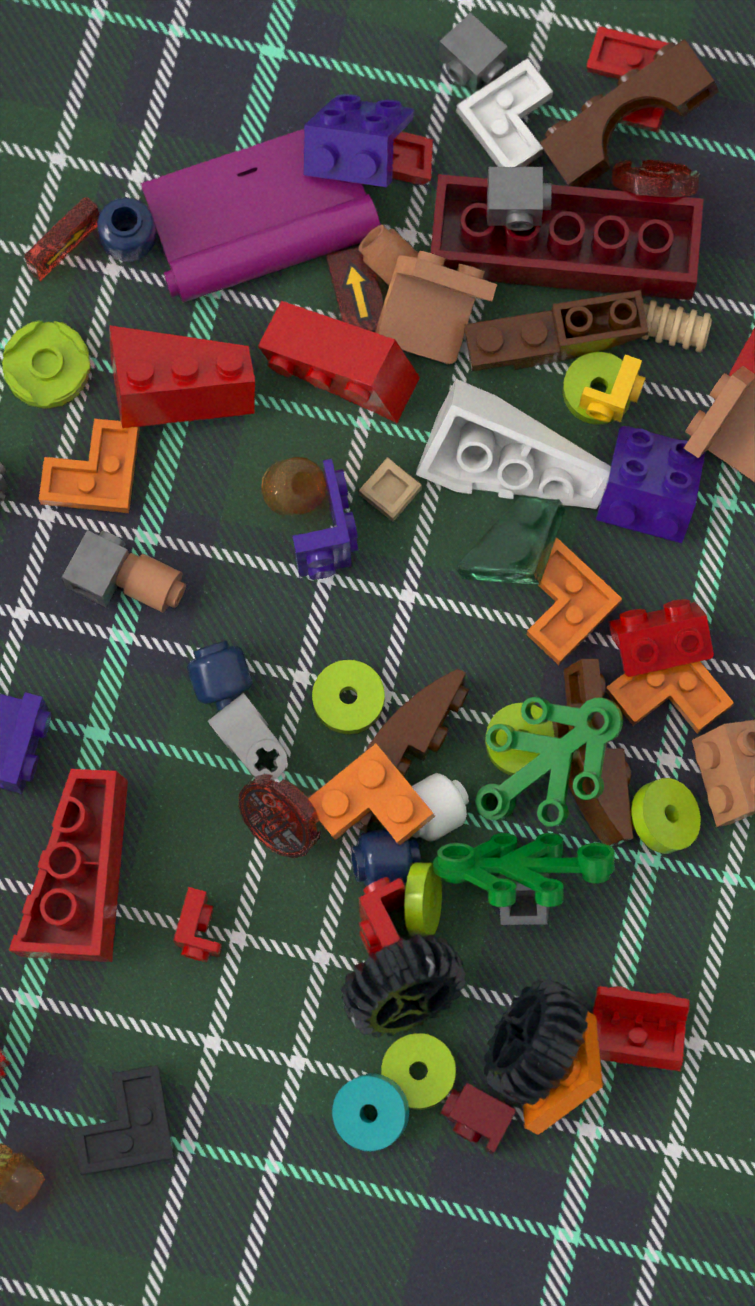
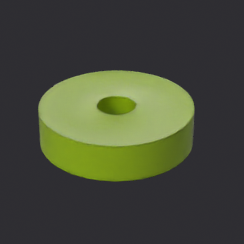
M591 352L577 358L570 365L564 378L563 397L567 408L575 417L583 422L595 425L616 421L614 419L610 422L596 420L588 416L586 410L580 408L579 405L584 387L591 388L590 386L594 383L604 384L607 389L604 393L611 394L623 360L610 353ZM628 401L625 412L628 410L632 401Z
M356 660L337 661L327 666L318 675L312 691L313 707L317 717L327 728L341 734L360 733L370 728L379 719L385 703L384 686L379 675L367 664ZM346 690H352L357 694V699L351 704H345L341 701L340 695Z
M515 703L502 708L492 717L487 727L488 731L493 725L507 724L512 726L515 731L554 737L552 721H547L541 725H532L523 719L521 715L523 703ZM532 705L531 714L535 719H539L542 716L543 709ZM501 729L496 734V741L500 746H504L508 737L507 733ZM485 737L486 751L491 762L500 771L510 776L540 755V753L516 749L497 752L488 746Z
M661 778L643 785L635 794L631 809L632 821L639 838L646 846L658 853L668 854L687 848L695 841L700 830V811L695 797L684 784L672 778Z
M415 862L410 868L406 882L405 921L408 933L411 936L420 935L425 937L435 934L439 924L442 905L441 877L437 876L433 871V863Z
M416 1033L398 1039L389 1047L382 1061L381 1075L390 1078L400 1086L406 1095L409 1109L422 1110L439 1104L448 1096L455 1081L456 1066L452 1053L442 1041L428 1034ZM415 1063H421L427 1068V1076L422 1080L413 1079L409 1073L410 1067Z

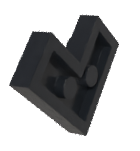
M159 1065L112 1073L119 1120L73 1128L80 1174L82 1176L175 1159Z

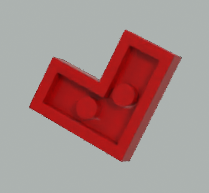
M598 26L586 68L590 73L620 79L632 69L638 68L642 70L654 61L653 56L656 52L669 43ZM658 107L643 108L630 113L619 124L659 133L666 109Z

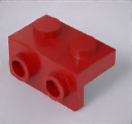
M687 599L674 600L664 604V609L648 613L644 609L629 610L619 615L620 619L609 621L611 637L620 650L623 671L628 677L708 660L714 656L707 615L696 602L691 603Z
M389 878L375 881L364 888L365 895L359 897V914L362 921L359 923L361 929L359 934L368 954L377 953L383 949L384 945L391 946L400 939L388 913L405 904V885L401 878L390 882Z
M621 986L598 987L592 1014L596 1016L600 1060L680 1071L683 1063L685 1027L690 1000L678 998L669 993L650 994L630 991Z

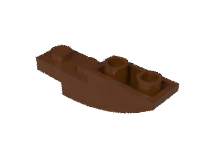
M641 290L553 304L550 311L464 324L472 371L514 365V369L518 370L580 357L587 353L609 349L641 338L649 333Z
M581 659L564 669L566 706L581 708L590 699L603 698L605 694V679L603 674L600 673L599 659ZM597 712L592 717V724L597 730L601 729L605 720L603 715ZM552 721L554 737L562 738L576 727ZM606 743L601 775L604 781L603 793L596 799H580L574 793L573 781L578 774L584 772L585 744L573 753L568 785L579 809L603 844L615 847L633 839L634 825L628 793V786L631 780L630 767L625 762L624 748H607ZM590 777L585 778L582 788L584 792L591 794L595 789V783Z
M456 669L435 680L415 694L382 726L365 752L374 744H377L404 778L412 763V760L406 758L408 753L425 761L430 750L438 753L449 731L443 724L450 710L458 713L470 689L463 686L466 672ZM370 811L353 826L367 832L372 822L380 825L381 822Z

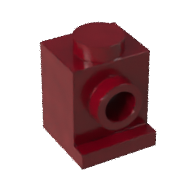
M466 1083L462 1092L455 1089L452 1090L440 1114L456 1124L452 1130L454 1133L474 1144H478L480 1138L485 1139L489 1142L485 1151L494 1154L516 1109Z

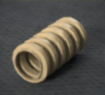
M653 300L650 301V304L643 303L649 333L643 336L642 339L648 340L649 336L655 337V342L661 343L662 339L669 341L670 346H675L677 342L683 344V349H688L690 345L696 347V352L700 353L705 349L712 322L710 313H705L703 317L697 315V310L685 313L683 312L684 308L679 306L677 310L670 309V304L666 303L663 307L656 306L657 302Z

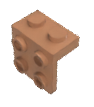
M419 251L417 258L399 255L375 333L395 339L404 351L442 363L452 364L458 357L465 334L464 324H468L475 298L492 301L497 284L483 280L485 271L471 266L459 264L457 271L444 267L445 258L428 252Z
M742 366L731 377L724 373L709 395L715 401L707 414L699 410L685 431L691 438L684 449L697 458L708 450L755 482V374Z
M755 720L723 724L693 739L692 743L696 753V761L700 767L708 795V803L712 810L716 827L731 825L755 814Z

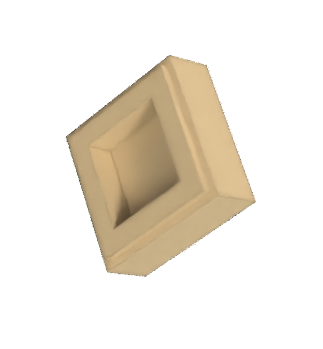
M387 457L360 488L359 495L394 522L419 493L422 485Z

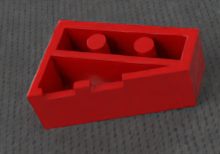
M284 301L280 302L258 345V348L269 361L268 366L278 374L286 377L294 375L395 423H398L420 379L395 339Z
M109 325L111 364L122 428L254 414L255 377L249 346Z

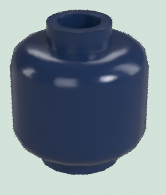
M129 197L115 199L106 204L99 214L97 227L101 245L107 254L116 260L125 262L136 261L146 256L153 248L157 236L153 214L138 199Z
M225 640L193 651L195 658L188 663L187 672L196 698L200 703H215L217 710H222L252 686L253 679L240 647L229 646L228 641Z
M386 828L362 833L358 838L357 845L351 846V862L356 881L364 882L366 887L383 878H389L390 882L401 878L404 885H406L411 866L415 862H421L419 847L415 839L409 841L407 839L399 845Z

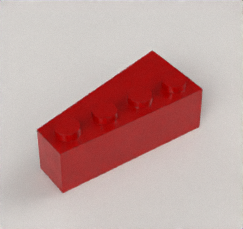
M70 770L52 823L53 831L46 851H42L37 866L39 871L31 895H27L22 910L24 915L17 935L14 934L9 951L26 958L112 962L128 780L117 771Z

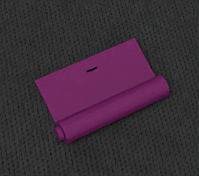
M304 129L141 183L170 270L163 272L171 297L180 295L183 303L359 244L369 232L381 225L370 195H366L363 184L304 175Z

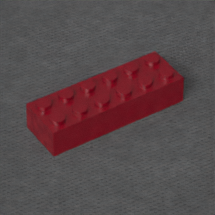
M438 174L430 253L445 258L444 267L457 271L459 264L471 266L485 271L483 280L490 282L618 294L641 290L642 296L692 300L698 275L704 202L702 198L657 197L661 195L551 185V210H543L541 226H533L528 230L515 231L508 229L506 225H487L488 179Z

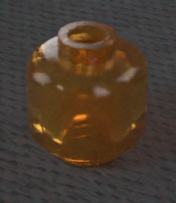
M295 456L276 461L266 470L262 479L261 491L264 501L271 510L283 516H298L312 512L321 504L326 494V480L323 471L315 462L308 458Z

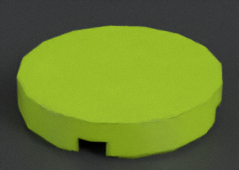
M56 321L54 323L31 322L14 333L5 345L2 368L4 379L14 396L27 405L44 409L63 406L75 399L88 382L91 370L88 348L79 333L65 323Z

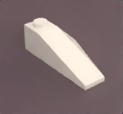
M456 379L437 415L416 475L455 492L472 494V489L499 492L498 497L513 499L515 494L540 497L544 503L597 509L611 466L498 396Z

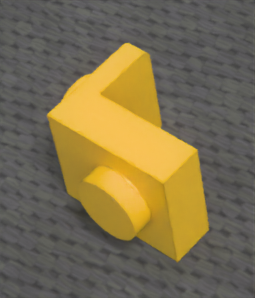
M625 355L611 394L584 387L579 407L585 409L586 414L596 420L610 422L614 419L621 422L628 401L637 403L646 379V377L638 375L642 360Z

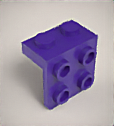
M353 94L337 95L304 125V175L387 187L392 182L393 139L414 119V110L409 107H402V104L395 100H381L373 103L360 101L361 98Z
M621 427L617 435L610 472L596 520L683 543L696 506L705 453L697 458L684 449L688 441L651 433L640 428Z
M332 458L323 460V469L334 527L293 536L299 577L309 575V579L312 580L328 578L336 573V569L351 567V552L358 551V536L353 512L344 513L343 511L344 509H349L348 489L343 469L334 470Z
M25 692L23 699H18L0 694L1 789L23 794L26 782H32L38 765V756L35 755L39 738L44 739L46 737L51 721V712H48V706L41 696Z

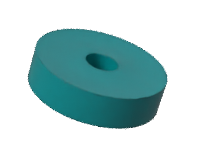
M364 1074L350 1080L338 1091L333 1103L332 1117L338 1134L346 1143L359 1150L377 1151L389 1146L402 1135L409 1120V1105L403 1090L393 1080L380 1074ZM366 1104L373 1105L377 1109L378 1116L376 1120H370L365 1116L364 1107Z

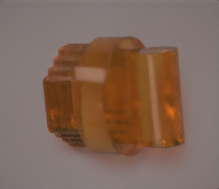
M0 1143V1204L6 1203L15 1211H20L36 1196L45 1179L42 1172L33 1166V1160L22 1152L14 1154L11 1148Z

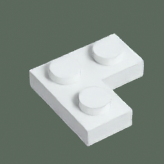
M527 58L457 105V113L498 167H525L542 155L543 148L521 119L552 99L553 91Z

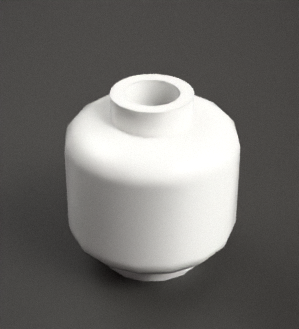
M435 773L412 786L436 816L413 834V837L434 841L465 823L467 816L466 804H468L469 798L465 788L459 781H451L446 776Z

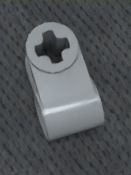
M244 693L208 720V723L232 753L235 752L249 772L256 778L264 781L273 780L285 771L287 754L283 746L267 727L268 723ZM263 747L267 752L273 749L278 752L274 757L277 765L274 769L269 770L266 766L259 769L255 767L254 764L259 759L256 754L258 749Z

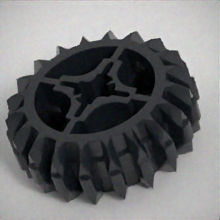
M434 934L423 938L420 935H414L410 940L406 941L400 938L396 944L391 946L384 945L383 949L379 952L369 953L368 959L365 962L357 963L354 966L355 971L345 977L346 983L340 988L343 995L342 1000L345 1004L344 1010L349 1020L353 1021L355 1027L359 1028L362 1034H372L373 1037H380L383 1034L393 1036L399 1031L408 1033L412 1027L417 1025L423 1026L425 1021L437 1018L440 1011L449 1009L452 1006V1000L459 998L462 994L461 989L466 985L464 978L466 973L462 967L464 964L458 952H455L453 946L445 938H437Z
M549 979L535 981L531 987L526 986L523 988L519 997L512 998L511 1006L507 1011H502L503 1017L499 1024L494 1026L496 1029L494 1035L488 1040L490 1048L484 1055V1061L486 1062L484 1075L487 1076V1084L493 1087L495 1092L513 1103L518 1102L522 1105L529 1103L534 1105L540 1098L546 1099L552 1088L557 1089L560 1086L562 1077L565 1074H570L569 1068L572 1062L578 1059L576 1054L579 1047L585 1041L582 1035L588 1028V1023L585 1021L588 1009L584 1007V1000L577 996V993L570 988Z

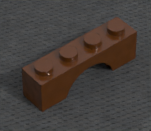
M685 39L677 45L675 42L665 45L653 56L654 61L642 70L638 68L630 70L618 80V87L605 96L599 94L592 97L581 107L582 112L569 122L567 120L559 121L545 133L546 138L539 143L569 186L584 188L611 169L608 157L610 138L617 125L630 113L643 108L658 107L670 110L684 117L719 92L715 81Z

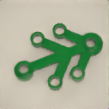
M531 697L525 700L521 707V715L527 723L541 725L547 721L576 726L562 738L515 731L512 726L507 724H496L490 727L486 734V742L492 750L506 752L516 749L540 753V755L502 784L494 783L483 786L478 791L475 800L479 814L488 820H501L509 817L516 806L515 797L551 771L547 800H544L539 805L537 815L539 821L545 826L554 827L564 824L569 815L566 798L573 753L585 744L584 772L575 777L573 790L576 796L583 800L598 798L604 790V781L601 775L606 743L614 740L619 735L623 725V717L619 707L609 699L593 698L585 702L581 708L551 704L542 697ZM536 702L543 708L542 716L539 719H535L531 714V707ZM597 712L601 713L605 720L603 727L599 730L594 728L592 724V717ZM501 729L507 733L508 737L504 746H500L496 741V734ZM587 777H590L595 783V789L591 794L585 793L582 788L583 781ZM491 793L498 799V806L493 811L486 804L487 797ZM551 804L556 805L559 809V817L556 821L550 820L547 816V809Z
M498 833L493 835L489 841L474 848L462 843H451L439 848L437 857L433 861V871L437 876L449 883L469 881L488 891V902L496 907H508L516 902V883L514 881L534 890L535 901L538 905L555 907L563 902V883L556 879H548L538 873H581L582 878L587 882L603 883L609 880L610 874L615 870V851L611 846L603 843H589L578 849L577 858H561L563 856V837L559 834H541L536 837L535 841L517 849V837L515 835ZM490 873H500L512 880L499 879Z

